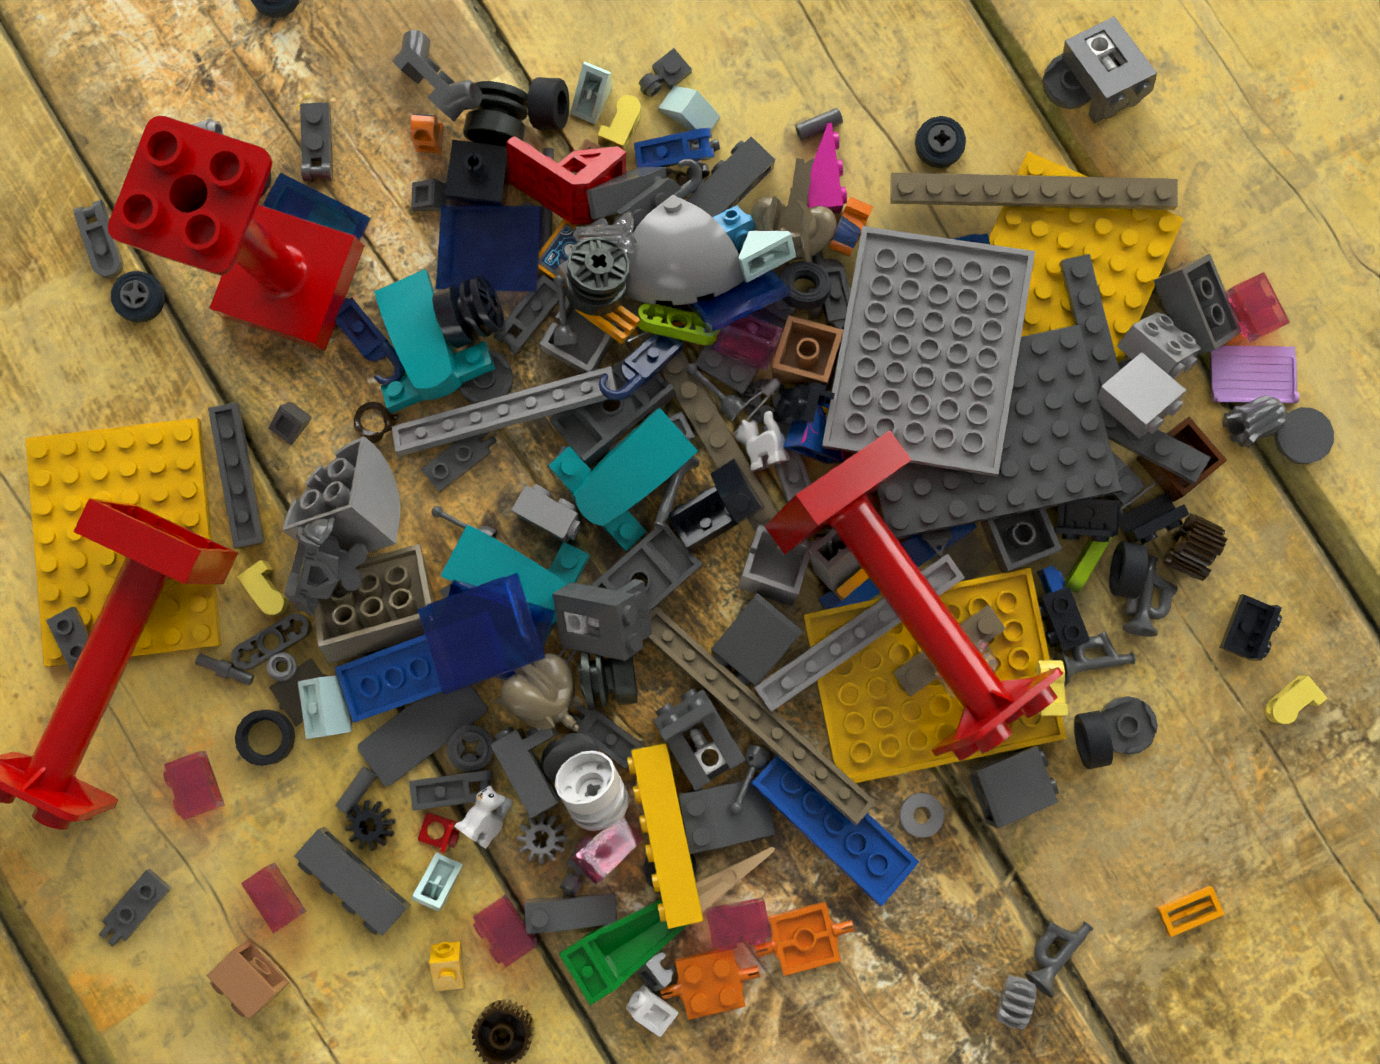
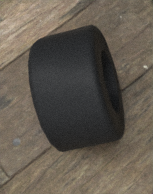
M537 77L532 81L528 91L527 111L529 121L532 127L538 130L560 131L565 127L569 115L568 87L561 78Z

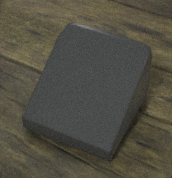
M437 179L413 182L411 210L446 211L447 199L444 195L446 183Z
M287 402L279 406L268 429L292 445L309 424L312 417L294 403Z

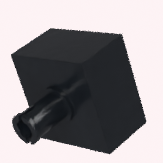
M452 140L444 194L449 205L505 212L509 186L507 146Z

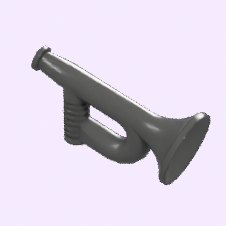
M692 456L670 476L658 509L656 522L653 524L656 528L664 529V524L669 516L684 474L699 466V460L695 456Z
M1148 556L1147 576L1140 594L1137 613L1129 623L1124 624L1122 627L1125 632L1145 637L1157 636L1158 630L1154 628L1150 619L1159 620L1169 614L1172 598L1178 590L1177 586L1156 574V561H1158V558L1155 556ZM1154 586L1161 590L1158 608H1154L1151 605Z
M1105 631L1096 636L1089 637V642L1074 647L1072 649L1073 659L1068 658L1062 651H1058L1054 654L1053 660H1061L1065 669L1064 686H1066L1071 677L1078 672L1122 666L1129 663L1135 664L1136 657L1134 653L1117 654ZM1102 647L1101 649H1103L1106 655L1104 657L1086 658L1084 650Z
M1049 921L1045 933L1034 947L1035 959L1043 969L1026 971L1025 976L1031 983L1036 985V988L1050 998H1053L1055 995L1053 981L1056 974L1085 940L1088 933L1093 930L1092 926L1085 921L1075 933L1069 932V930ZM1056 937L1065 941V945L1056 956L1049 958L1046 955L1047 948Z

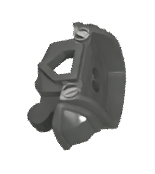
M335 517L316 519L311 524H307L305 527L299 526L297 529L296 538L298 539V546L293 567L285 586L284 596L297 609L307 612L310 616H313L319 598H330L339 579L342 580V586L349 591L358 589L362 582V575L356 570V566L366 561L368 549L362 543L353 544L349 551L340 549L338 538L329 535L336 524Z

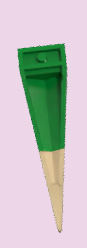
M775 847L765 849L696 882L702 913L771 855ZM662 899L586 934L559 952L561 959L590 1006L616 990L688 926L684 925L668 929L667 921L661 922L657 904L663 903Z

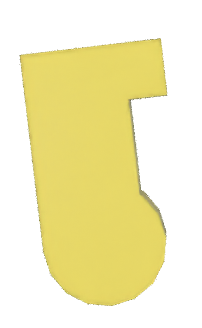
M625 95L617 101V113L610 127L601 126L598 132V144L605 147L618 146L626 151L641 118V105L636 97Z
M260 560L238 575L237 578L262 612L273 616L284 614L289 607V599L284 596V592L277 590L268 577V574L274 571L267 561Z
M1061 660L1036 661L1035 676L1059 667L1063 672L1057 680L1050 684L1058 698L1037 715H1068V705L1065 703V669Z
M1298 676L1268 701L1265 706V715L1273 723L1290 724L1296 720L1298 712L1307 704L1319 706L1328 698L1309 676Z

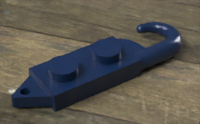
M352 297L350 299L345 298L335 322L366 360L377 362L387 357L395 368L394 374L389 378L375 375L374 379L378 383L389 385L393 381H400L405 369L395 349Z
M653 334L624 360L621 366V374L627 383L619 390H611L606 385L608 374H603L599 380L601 393L608 399L615 401L628 398L681 352L683 343L680 339Z

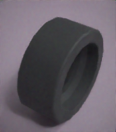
M1124 541L1117 545L1112 557L1109 574L1111 594L1133 599L1139 597L1143 590L1148 570L1146 546Z
M269 709L254 711L245 716L237 726L235 733L236 749L241 757L249 763L259 766L275 764L286 758L293 749L295 741L294 727L288 717L278 711ZM263 720L274 722L282 732L281 745L275 752L268 755L258 754L252 750L248 741L249 731L252 726Z
M1098 710L1077 714L1074 719V733L1083 765L1087 769L1111 765L1113 761V745L1110 730L1103 713Z

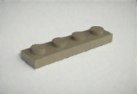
M990 605L984 606L960 623L977 649L1006 629ZM923 651L892 671L910 697L940 676Z

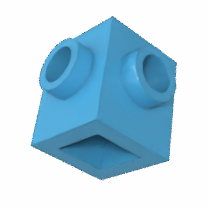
M738 206L727 209L712 217L728 234L737 250L742 249L749 231L755 229V223L750 214H745Z

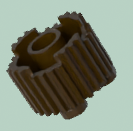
M1189 513L1190 515L1185 519L1183 526L1180 525L1175 529L1171 539L1176 541L1173 548L1170 547L1166 552L1163 563L1194 579L1203 581L1211 572V569L1207 568V566L1213 563L1217 555H1221L1228 539L1223 536L1225 534L1223 527Z
M497 1000L492 1002L489 1007L486 1006L478 1016L471 1032L473 1034L472 1039H475L472 1044L476 1046L475 1052H480L478 1056H482V1062L485 1063L487 1061L488 1064H511L512 1062L517 1063L518 1059L521 1060L527 1054L534 1037V1027H532L534 1021L527 1009L523 1010V1005L518 1006V1002L512 1004V1000H509L508 1003L505 1000ZM497 1029H506L510 1036L506 1035L505 1039L500 1038V1031Z

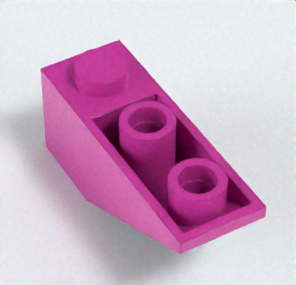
M832 123L827 124L812 164L807 207L824 206L833 211L834 214H840L843 204H847L846 187H841L840 177L843 176V164L841 159L837 160L836 150L840 146L838 132H833Z

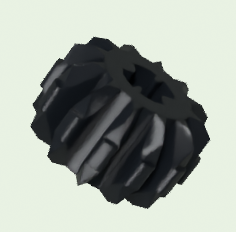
M371 800L364 801V808L356 804L353 806L356 815L347 814L346 819L353 822V825L346 826L345 831H354L355 833L349 838V841L352 843L360 839L358 848L361 850L366 847L367 843L371 851L377 849V842L385 846L388 842L384 835L392 837L395 834V831L387 827L396 824V819L387 820L386 816L392 812V809L387 808L381 812L382 801H377L374 807ZM374 819L373 825H377L376 829L367 831L366 828L368 826H365V821Z

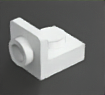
M645 984L632 994L629 1003L626 1005V1009L635 1021L659 1037L663 1035L679 1014L674 1007L653 994Z

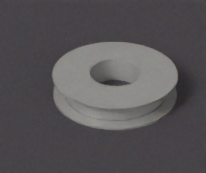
M916 793L903 801L899 811L901 825L908 833L915 837L925 838L934 835L941 828L944 821V811L940 802L935 797L926 793ZM918 807H926L930 814L928 821L923 824H919L914 820V811Z

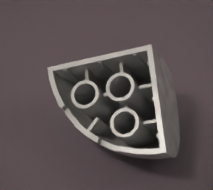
M675 195L662 202L640 222L625 250L630 260L625 296L640 302L656 304V300L672 301L673 305L697 302V297L713 293L714 297L744 281L738 251L724 229L704 210Z
M364 436L334 453L336 458L325 468L320 465L304 483L308 487L300 500H293L282 529L284 533L298 542L296 534L299 526L305 527L316 519L335 517L336 524L329 535L338 538L339 547L342 550L349 551L350 547L355 543L364 544L368 552L396 544L400 522V497L392 470L377 447Z

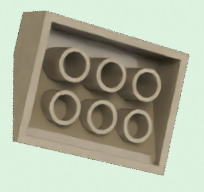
M420 544L367 558L364 563L356 566V570L362 575L360 587L355 591H349L342 586V580L339 579L329 599L319 598L314 612L318 647L329 664L391 647L441 629L438 610L435 607L436 601Z

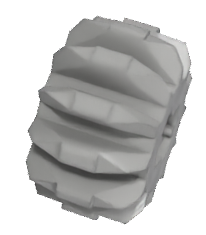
M540 813L539 823H537L535 817L530 818L529 816L528 822L531 827L526 824L520 825L519 828L527 833V835L517 836V841H526V844L519 851L523 853L530 849L532 852L528 855L527 859L529 861H532L535 855L539 854V864H544L545 854H547L551 861H554L556 855L553 849L560 853L564 851L565 848L557 842L566 841L567 835H558L557 832L562 831L565 826L564 824H559L557 827L553 826L557 818L553 815L547 823L545 822V813ZM537 831H542V834L546 832L549 835V838L546 840L547 845L542 846V842L538 844L535 841L538 836Z
M1009 976L1003 985L998 1001L997 1020L1013 1029L1023 1030L1027 1023H1029L1035 1005L1036 985L1027 979Z

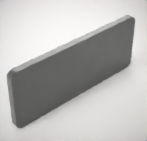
M467 682L413 702L358 744V751L383 785L390 786L444 746L456 729L464 725H471L485 715L488 707L472 685Z

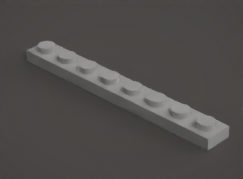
M609 366L392 426L395 452L402 456L607 400L608 398L600 391L599 380L603 374H608L606 385L609 389L616 391L617 385L614 371Z
M949 554L944 555L921 571L938 595H941L965 578ZM883 597L757 684L754 688L772 712L898 625L901 621Z

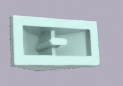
M587 62L583 63L570 110L571 115L593 124L597 123L612 90L611 72Z
M673 86L658 110L690 131L700 128H710L712 130L720 119V115L698 90Z
M749 231L738 257L744 280L748 283L795 258L796 253L792 235L789 231Z
M436 853L411 900L439 912L445 906L463 864Z

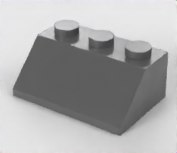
M1211 254L1175 268L1153 280L1157 295L1162 300L1167 316L1172 319L1178 329L1190 334L1195 339L1196 344L1202 348L1197 355L1219 348L1242 332Z

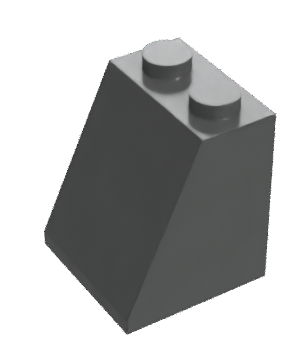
M757 593L711 650L715 653L713 657L719 664H722L725 668L729 664L737 671L734 676L747 687L750 684L756 686L796 641L803 630Z
M1038 746L1025 747L966 768L986 824L995 828H1001L1058 803L1056 794H1059L1057 784L1053 777L1049 778L1045 768L1049 765L1047 757L1042 749H1038Z

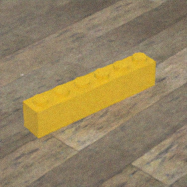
M667 743L632 749V756L627 757L630 775L636 774L638 786H633L636 804L642 803L644 815H640L639 819L642 833L648 832L650 844L645 845L648 862L655 863L656 874H651L654 891L661 892L663 903L657 904L661 922L667 921L668 929L702 922L703 915Z

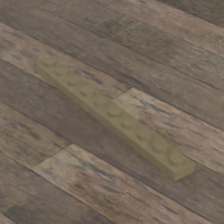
M891 173L890 204L1175 210L1178 207V179Z
M627 296L624 297L621 303L624 308L637 316L640 306L645 304ZM638 326L635 328L638 334L645 332ZM648 332L640 337L645 342L654 333ZM681 351L660 371L665 380L674 387L677 394L675 396L716 467L720 468L735 458L765 505V508L748 518L749 523L756 532L758 525L765 526L777 514V511L756 475L751 471L749 463L700 380L694 374H689L686 371V366L689 362L683 351Z
M656 606L649 613L652 635L646 639L856 826L876 801L774 710L771 712L756 694L722 664H719L710 653Z

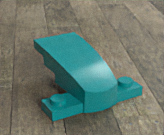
M426 269L374 291L389 337L407 373L400 381H393L389 385H381L386 407L391 414L422 400H435L445 397L459 388L462 383L496 369L489 347L485 341L454 353L453 346L446 339L437 322L432 301L435 292L430 275Z
M657 408L614 449H611L593 470L583 462L570 446H567L547 467L570 491L573 503L579 512L590 522L600 525L623 551H627L646 532L630 514L628 509L667 480L695 455L698 450L661 408Z
M467 524L440 576L491 601L524 614L525 617L511 645L538 658L554 626H557L552 593L571 582L577 583L590 555L563 542L548 571L513 548Z

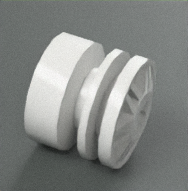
M597 751L580 752L564 762L556 774L555 787L563 804L567 807L573 821L581 828L590 831L604 830L615 825L624 816L629 806V794L612 760L604 753Z

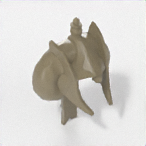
M796 158L793 187L790 188L787 206L777 196H765L758 200L752 210L751 217L755 223L753 231H789L791 233L796 257L791 260L804 259L805 262H812V256L829 244L836 230V218L833 211L824 206L807 207L811 183L810 174L814 158L806 163L804 158ZM791 260L778 266L779 271L777 273L779 274V279L783 270L789 266Z
M499 634L498 639L506 662L517 675H513L502 685L501 696L495 698L493 702L504 706L523 722L534 728L542 730L554 728V723L561 721L564 726L569 727V730L578 731L577 721L567 712L568 709L582 706L583 701L574 695L575 685L573 673L569 665L560 656L552 653L539 656L535 660L534 665H532Z

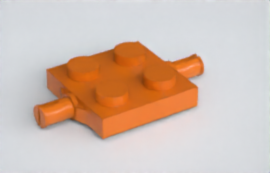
M823 901L768 916L772 929L771 941L755 945L757 957L775 953L780 961L783 975L786 976L841 961L837 947L838 936L855 932L852 920L834 924L829 917L826 902Z
M730 946L675 959L678 973L677 984L666 986L660 992L662 1000L680 996L685 1005L687 1018L690 1020L746 1007L742 992L743 981L760 978L758 965L740 969L735 960L733 947Z

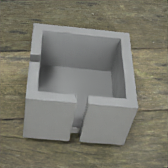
M566 298L567 325L575 330L578 344L554 346V332L558 325H561L559 310L556 315L558 324L552 322L540 342V347L546 354L581 374L595 371L615 339L575 311L576 308ZM601 315L602 318L620 330L617 324Z
M758 525L737 588L753 594L758 593L762 597L793 606L800 591L810 558L809 549L813 542L806 540L784 555L780 549H777L778 545L766 528Z

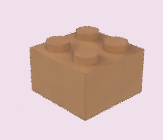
M788 315L772 364V379L778 378L782 382L793 385L802 384L809 386L810 382L825 385L826 391H828L839 357L843 330Z
M250 940L234 948L207 975L211 980L212 988L220 995L225 994L232 1002L233 1010L238 1015L246 1016L248 1019L265 1008L290 983Z

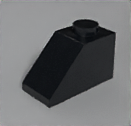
M735 458L710 474L721 499L736 523H742L765 508V505Z

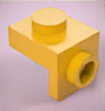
M460 941L441 942L431 945L429 966L435 992L464 988L465 978L460 957Z

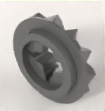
M761 378L752 383L745 392V404L757 395L758 392H761V388L765 387L772 379ZM783 384L774 392L775 394L771 401L773 407L769 405L761 407L751 416L753 420L765 424L764 413L771 411L776 422L778 415L776 412L777 404L782 398L783 389H785ZM760 395L745 406L749 416L760 405L762 401Z
M464 725L456 729L448 739V758L460 770L468 772L480 770L489 763L494 751L490 746L493 740L489 732L480 726ZM462 739L469 743L480 740L475 748L479 757L471 752L461 756L465 749Z

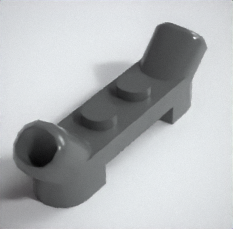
M418 30L406 32L403 35L401 51L392 62L417 84L425 78L435 88L428 98L452 121L455 122L464 110L479 107L482 101V92L478 85L470 79L454 83L455 81L443 70L438 73L441 68L428 57L430 39Z

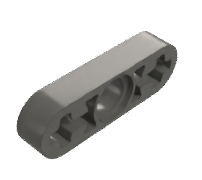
M291 614L237 645L231 654L233 664L237 668L247 670L257 667L269 660L274 654L283 652L308 637L312 629L311 621L308 617L301 614ZM294 620L303 622L304 625L300 628L302 633H289L286 636L290 641L287 642L284 633L279 628L282 627L283 631H287L294 626ZM270 633L276 634L279 638V645L274 650L267 649L264 644L265 637ZM259 648L264 653L262 657L261 653L258 652L249 657L250 663L240 660L243 656L242 650L250 652Z

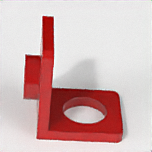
M426 813L418 840L441 848L440 853L445 854L450 850V847L455 848L460 835V831L456 830L457 828L455 827L457 821ZM432 822H439L444 827V834L439 839H433L428 835V826Z

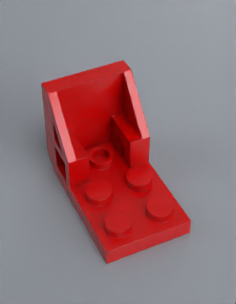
M513 136L506 142L509 183L572 225L589 224L594 220L591 219L586 190L626 173V151L618 146L572 151L563 160L556 163L551 157L545 156L534 149L529 143L523 142L516 136Z

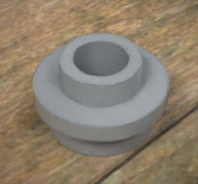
M286 652L274 654L267 662L269 676L277 681L289 680L297 669L294 657ZM280 662L287 663V669L284 672L277 670Z

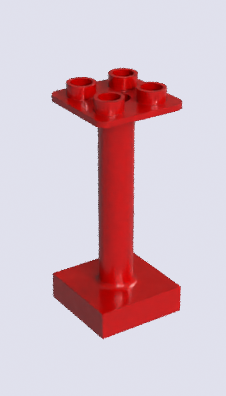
M159 115L150 119L144 129L107 227L109 235L121 244L215 275H222L209 309L221 317L326 351L336 324L335 319L347 295L365 246L354 235L258 205L273 163L270 154L264 148L166 116Z
M889 430L797 493L764 527L784 555L827 525H830L835 530L964 707L957 729L931 749L935 756L953 751L958 760L962 761L978 750L982 754L992 750L1012 735L1013 731L1008 726L1024 714L1027 718H1030L1052 704L1058 696L1052 690L1050 684L1057 680L1063 672L1059 667H1056L1029 679L1001 681L870 503L868 497L912 460Z
M93 498L88 499L73 532L126 558L33 756L20 752L0 755V803L11 804L14 802L15 797L36 806L32 814L34 820L58 830L68 829L71 822L91 821L93 816L114 809L119 801L115 796L77 779L75 775L168 577L183 584H224L238 555V552L135 504Z

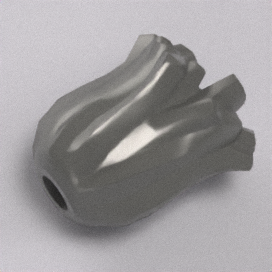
M1262 396L1243 406H1235L1231 412L1224 413L1222 423L1223 427H1227L1229 433L1232 434L1230 435L1232 442H1237L1241 447L1249 448L1256 441L1274 435L1282 429L1286 423L1287 411L1284 404L1278 398Z

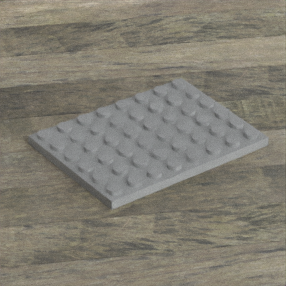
M863 226L832 393H835L833 400H830L822 448L856 454L890 430L912 459L909 463L998 477L1035 251Z

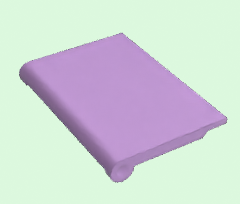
M1222 345L1210 351L1211 401L1251 402L1262 396L1278 398L1282 403H1298L1299 393L1297 392L1295 347Z

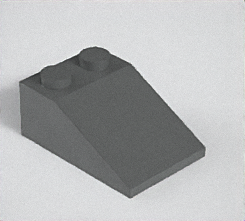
M745 780L678 793L689 853L693 854L774 835L775 829L769 802L749 784L741 804L742 812L740 814H733L731 812V805L736 802Z

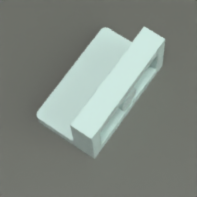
M337 675L298 681L306 739L352 731L349 709Z

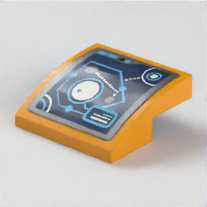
M563 219L530 264L554 281V278L559 275L555 269L568 260L572 248L581 240L591 238V236L576 225H572Z

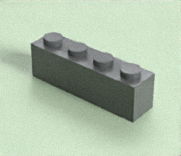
M750 137L745 142L742 140L738 142L731 150L732 155L725 162L720 160L711 170L712 175L706 181L702 179L699 186L686 201L701 208L711 217L735 207L774 169L775 159L754 138Z
M325 827L318 829L294 856L299 861L297 864L301 870L308 875L313 873L321 880L319 885L330 895L335 893L342 899L341 905L353 915L357 913L365 920L363 925L375 935L379 933L383 936L411 905Z

